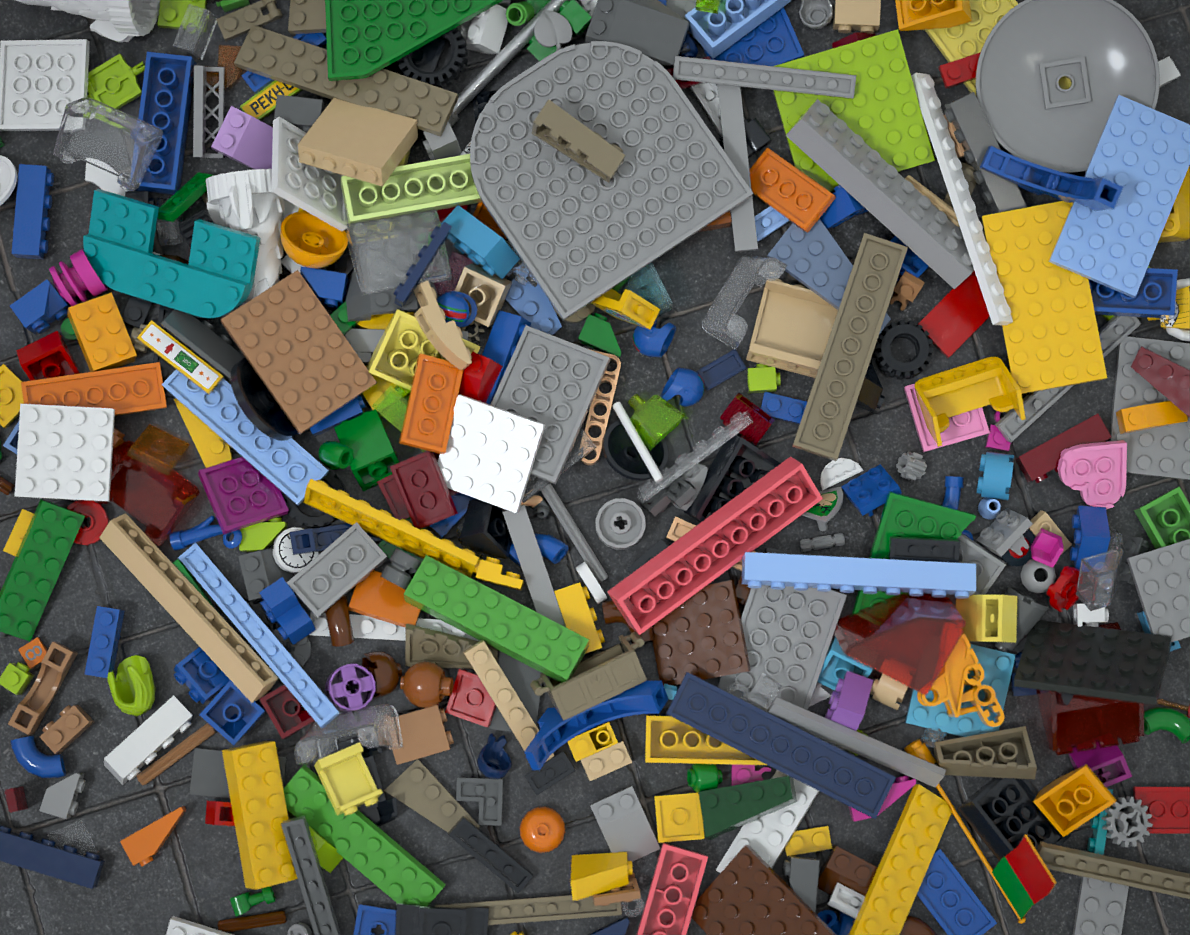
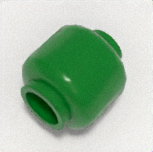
M693 764L691 769L687 771L688 786L692 787L697 793L717 789L719 783H722V771L718 770L716 764Z

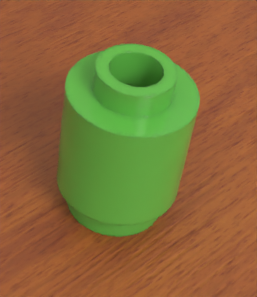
M526 1L513 3L506 10L508 22L515 26L529 23L535 15L533 6Z

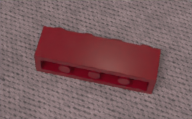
M1096 414L1019 456L1015 460L1027 482L1029 483L1034 480L1037 484L1048 478L1047 472L1053 469L1056 473L1058 472L1060 454L1064 449L1079 444L1106 442L1107 439L1111 438V435L1099 414Z

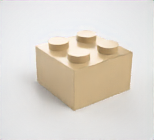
M471 263L464 267L455 291L468 294L475 300L478 310L474 321L489 327L494 324L497 313L503 306L512 282L505 278L501 279L496 274L492 277L482 267ZM465 299L466 302L468 303V306H469V317H470L471 311H472V310H471V305H470L469 301H468L467 299Z

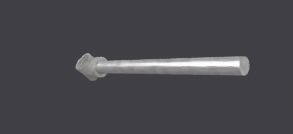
M550 0L458 94V101L448 120L451 127L460 119L457 115L534 36V27L542 11L558 12L566 0Z

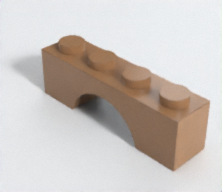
M59 642L51 643L41 662V669L32 688L18 704L8 723L9 725L28 735L35 734L78 652Z

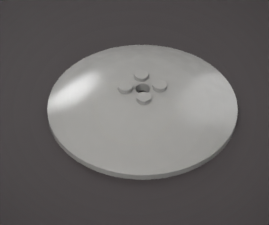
M1025 0L1006 13L988 35L977 63L976 97L996 141L1011 155L1063 173L1082 172L1088 168L1118 95L1155 110L1160 86L1159 64L1153 43L1146 30L1132 13L1114 0ZM1061 77L1070 79L1071 86L1069 89L1060 88L1058 82Z

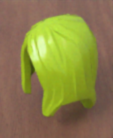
M140 655L124 659L119 664L116 679L113 671L108 673V684L113 700L122 712L133 716H141L152 708L155 700V686L151 668L147 659Z

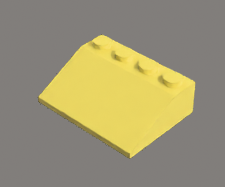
M397 309L379 340L366 368L369 373L411 391L419 354L443 360L447 359L428 340L419 326L416 317ZM462 338L465 347L470 350V353L473 351L478 354L481 346Z

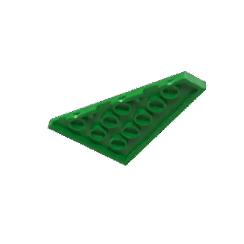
M889 491L869 558L888 559L890 536L957 540L962 531L975 520L976 515ZM859 590L850 623L874 629L881 618L887 615L893 605L901 597L903 598L907 592H900V595H887L886 591H877L876 594H864L863 590Z

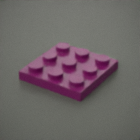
M243 457L217 464L198 472L223 535L288 514L289 510L281 491Z

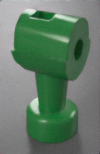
M264 887L261 889L262 892L249 895V892L230 898L235 916L246 913L251 907L263 901L267 904L276 902L272 887Z

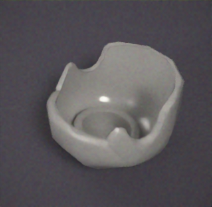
M801 0L799 16L805 26L811 29H821L830 23L833 16V6L830 0Z

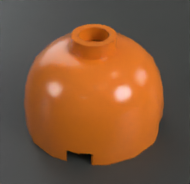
M545 806L536 807L528 811L522 818L519 827L520 837L524 845L538 853H546L556 849L563 841L565 835V823L561 815L554 809Z

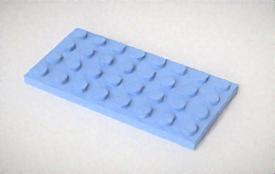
M1118 95L1084 177L1104 178L1122 186V192L1114 209L1094 211L1073 202L1049 262L1132 298L1136 297L1190 165V124Z

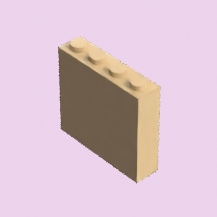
M333 98L298 143L299 163L383 186L417 140V120L381 109L360 106Z

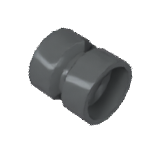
M395 548L390 557L392 563L391 565H386L381 577L406 590L412 580L411 574L417 572L422 561Z

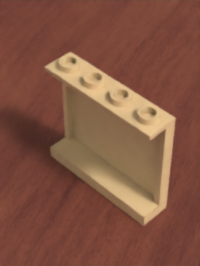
M767 279L746 360L816 378L838 310L802 285H790L779 279Z

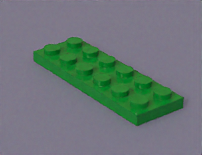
M40 499L0 591V632L31 641L85 517L82 513Z

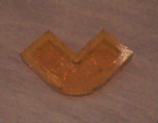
M219 45L218 67L225 68L224 90L234 84L237 78L239 79L241 68L236 67L234 61L242 46ZM207 72V82L212 88L219 82V72Z

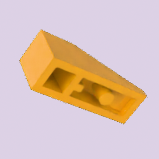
M1171 401L1135 406L1116 412L1120 435L1188 422L1187 415Z

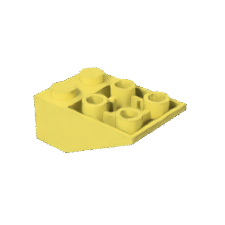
M971 595L966 599L956 598L955 618H957L968 641L1016 643L1017 596Z

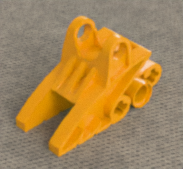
M957 618L949 619L942 626L938 660L933 678L918 690L917 700L923 706H936L944 702L949 717H959L967 713L977 712L984 725L997 727L1004 721V712L995 697V691L992 687L981 684L985 675L981 664L978 663V658L973 649H970L971 645L966 635L963 634V629ZM968 671H973L974 676H971L972 679L968 678L967 674H970ZM964 685L971 686L969 690L963 692ZM928 690H931L934 695L931 702H928L925 697ZM980 690H983L985 693V698L982 702L978 699V692ZM970 701L973 704L972 707L961 708V703ZM981 706H988L991 712L997 713V716L994 717L995 722L988 720L987 717L990 716L987 708L982 709Z

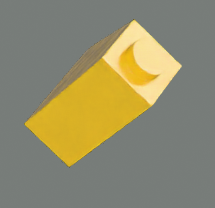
M627 852L572 855V900H580L628 885L629 875H633V863L628 861Z

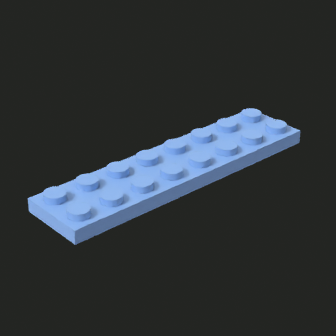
M175 370L163 382L162 386L296 505L299 506L304 500L306 487L310 479L315 481L322 480L329 473V470L292 438L285 441L276 440L256 428L243 413L234 396L231 384L224 378L210 395L178 370Z

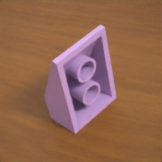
M231 106L211 148L253 170L272 169L273 127Z

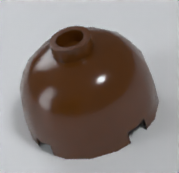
M373 651L364 653L366 657L362 658V667L371 672L375 680L373 698L390 694L395 690L399 677L402 676L400 664L396 663L394 658L385 652Z

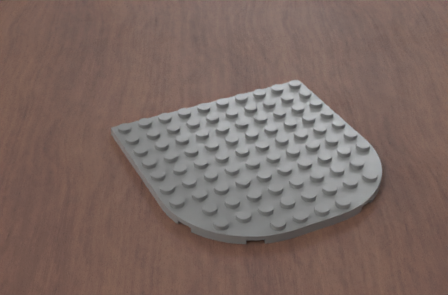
M591 41L585 44H574L547 56L510 80L490 98V101L480 113L472 134L470 166L479 197L563 321L753 195L745 180L670 73L660 63L642 54L640 50L619 43ZM548 99L590 130L600 134L605 141L615 144L623 150L625 159L610 183L532 134L533 122Z

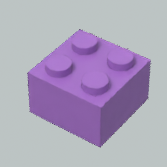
M847 671L844 678H839L835 691L832 692L828 704H831V706L827 710L825 718L857 731L865 714L873 680Z

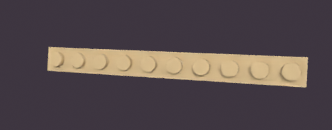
M126 513L110 520L99 537L251 703L265 696L278 679L273 671Z

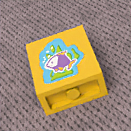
M610 289L591 302V304L616 319L651 330L660 311L658 307L627 289L624 290L622 295Z

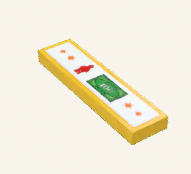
M152 320L137 337L140 342L208 395L224 378L223 375Z

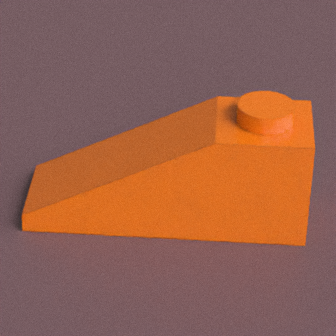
M185 806L174 810L120 841L133 866L140 863L142 867L154 860L152 856L158 853L186 812Z

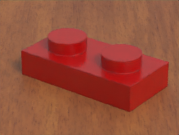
M980 53L939 66L946 89L976 79V69Z

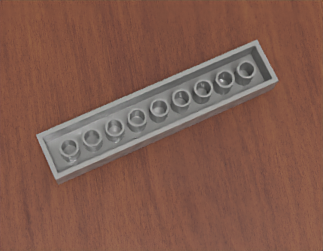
M817 99L799 118L786 136L952 288L958 287L974 271L960 227L950 221L944 212L939 211L926 196H923L914 188L910 181L904 179L895 167L889 165L876 150H873L864 142L861 136L855 134L842 119H839L830 111L827 105Z

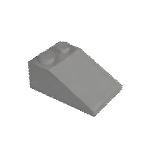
M632 785L590 804L611 853L627 852L628 861L633 862L661 849Z

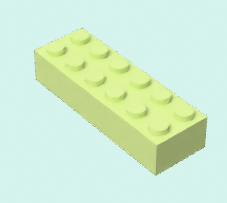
M470 154L397 166L383 186L348 176H341L340 179L349 226L482 202L474 185L470 166Z

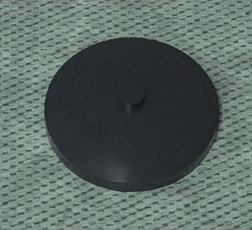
M243 358L235 364L231 370V387L237 403L251 423L265 435L280 441L289 440L298 434L296 428L247 358Z

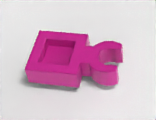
M996 411L994 414V420L997 423L1001 419L999 411ZM989 425L990 433L987 436L985 448L1008 452L1011 442H1007L995 425Z
M731 764V786L762 781L763 772H771V768L762 767L755 771V765Z

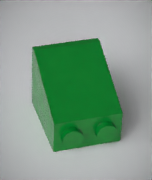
M376 409L364 412L361 416L344 421L334 427L340 443L353 449L354 456L350 468L362 491L377 486V481L393 474L390 466L400 463Z

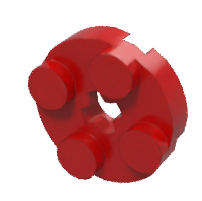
M79 500L70 504L67 507L68 509L82 513L86 519L88 517L91 518L89 528L86 526L81 528L80 526L74 543L88 546L101 540L99 537L110 522L104 507L95 501Z
M1065 566L1056 583L1051 584L1047 590V595L1050 596V606L1059 612H1063V608L1066 610L1070 609L1081 595L1082 590L1079 589L1081 582L1085 584V574L1075 567Z

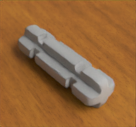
M838 533L833 536L814 537L812 540L809 538L802 539L800 541V548L802 552L811 551V549L830 548L833 545L835 547L845 544V538L843 533Z

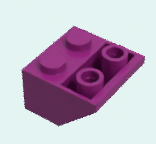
M1110 733L1066 750L1074 770L1087 764L1105 787L1132 777L1126 760Z

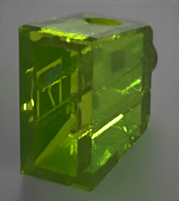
M636 393L627 402L635 410L630 420L642 441L650 450L678 427L685 416L658 395H653L645 402Z

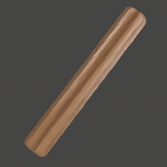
M209 723L205 724L136 776L140 784L146 785L215 734L216 730Z

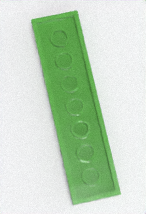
M305 764L283 789L287 810L296 818L305 816L308 826H311L320 836L337 849V853L397 904H419L420 906L427 907L446 885L359 810L348 816H345L344 813L337 816L319 776Z

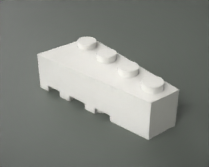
M173 695L104 758V766L122 785L128 780L131 781L140 772L139 769L145 764L148 765L157 757L156 753L162 747L166 749L175 740L173 737L179 731L183 733L192 725L190 721L193 715Z

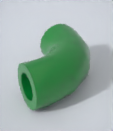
M336 441L324 442L318 452L320 460L332 470L347 468L354 456L352 448Z
M1155 707L1136 715L1137 725L1146 735L1158 730H1166L1173 733L1182 744L1190 741V718L1184 713L1172 708Z

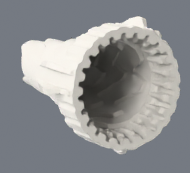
M16 0L24 4L49 6L51 10L65 11L70 14L95 19L96 21L90 25V30L117 42H129L134 36L149 34L150 30L154 28V24H156L160 7V0Z
M272 169L229 172L206 179L207 209L214 224L261 238L254 283L245 303L280 282L279 274H282L281 258L283 257V246L280 237L281 225L288 215L299 211L298 206L272 192Z

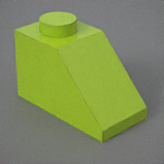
M308 826L320 866L331 873L343 857L336 852L337 849L320 836L311 826Z

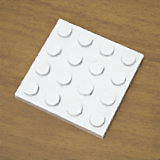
M87 39L1 41L0 131L86 130L90 42Z
M281 117L276 118L273 121L272 192L340 231L348 228V218L340 183L341 176L344 175L299 163L298 143L305 136L306 132Z
M458 395L446 453L444 455L440 454L437 462L447 487L509 511L519 512L546 424L464 395Z
M20 404L15 497L110 502L115 409Z

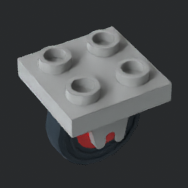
M1006 508L996 516V520L989 527L982 530L976 541L985 549L997 554L999 558L1007 562L1006 564L1016 567L1022 566L1032 559L1030 546L1035 536L1028 528L1033 523L1027 517Z

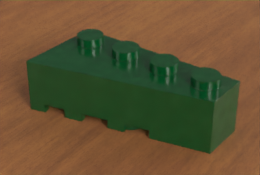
M790 776L698 792L705 838L713 840L724 833L731 832L744 824L751 823L762 816L797 802L794 780Z

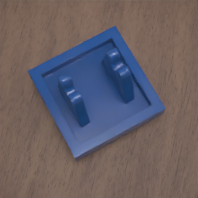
M881 464L841 486L844 494L861 515L868 514L869 517L874 515L872 510L886 502L889 491L898 494L902 493L899 485Z

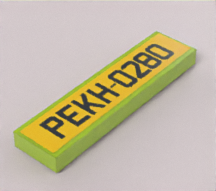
M275 80L242 104L240 108L243 112L261 121L275 111L277 95L294 97L302 89Z

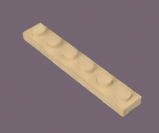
M481 640L463 653L525 751L539 732V729L489 648ZM552 753L547 759V761L553 758L555 755Z

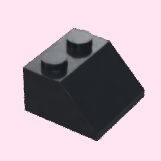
M479 499L469 500L460 538L474 551L503 559L508 558L512 538L503 515V511H506V509Z

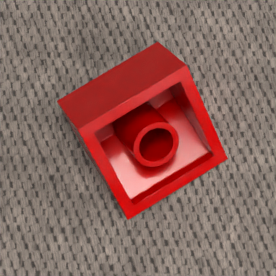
M58 330L16 350L20 365L30 381L80 374Z

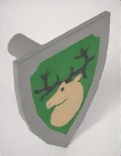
M841 486L820 491L819 493L823 499L802 514V516L817 520L820 531L828 529L827 522L836 515L843 504L844 495Z

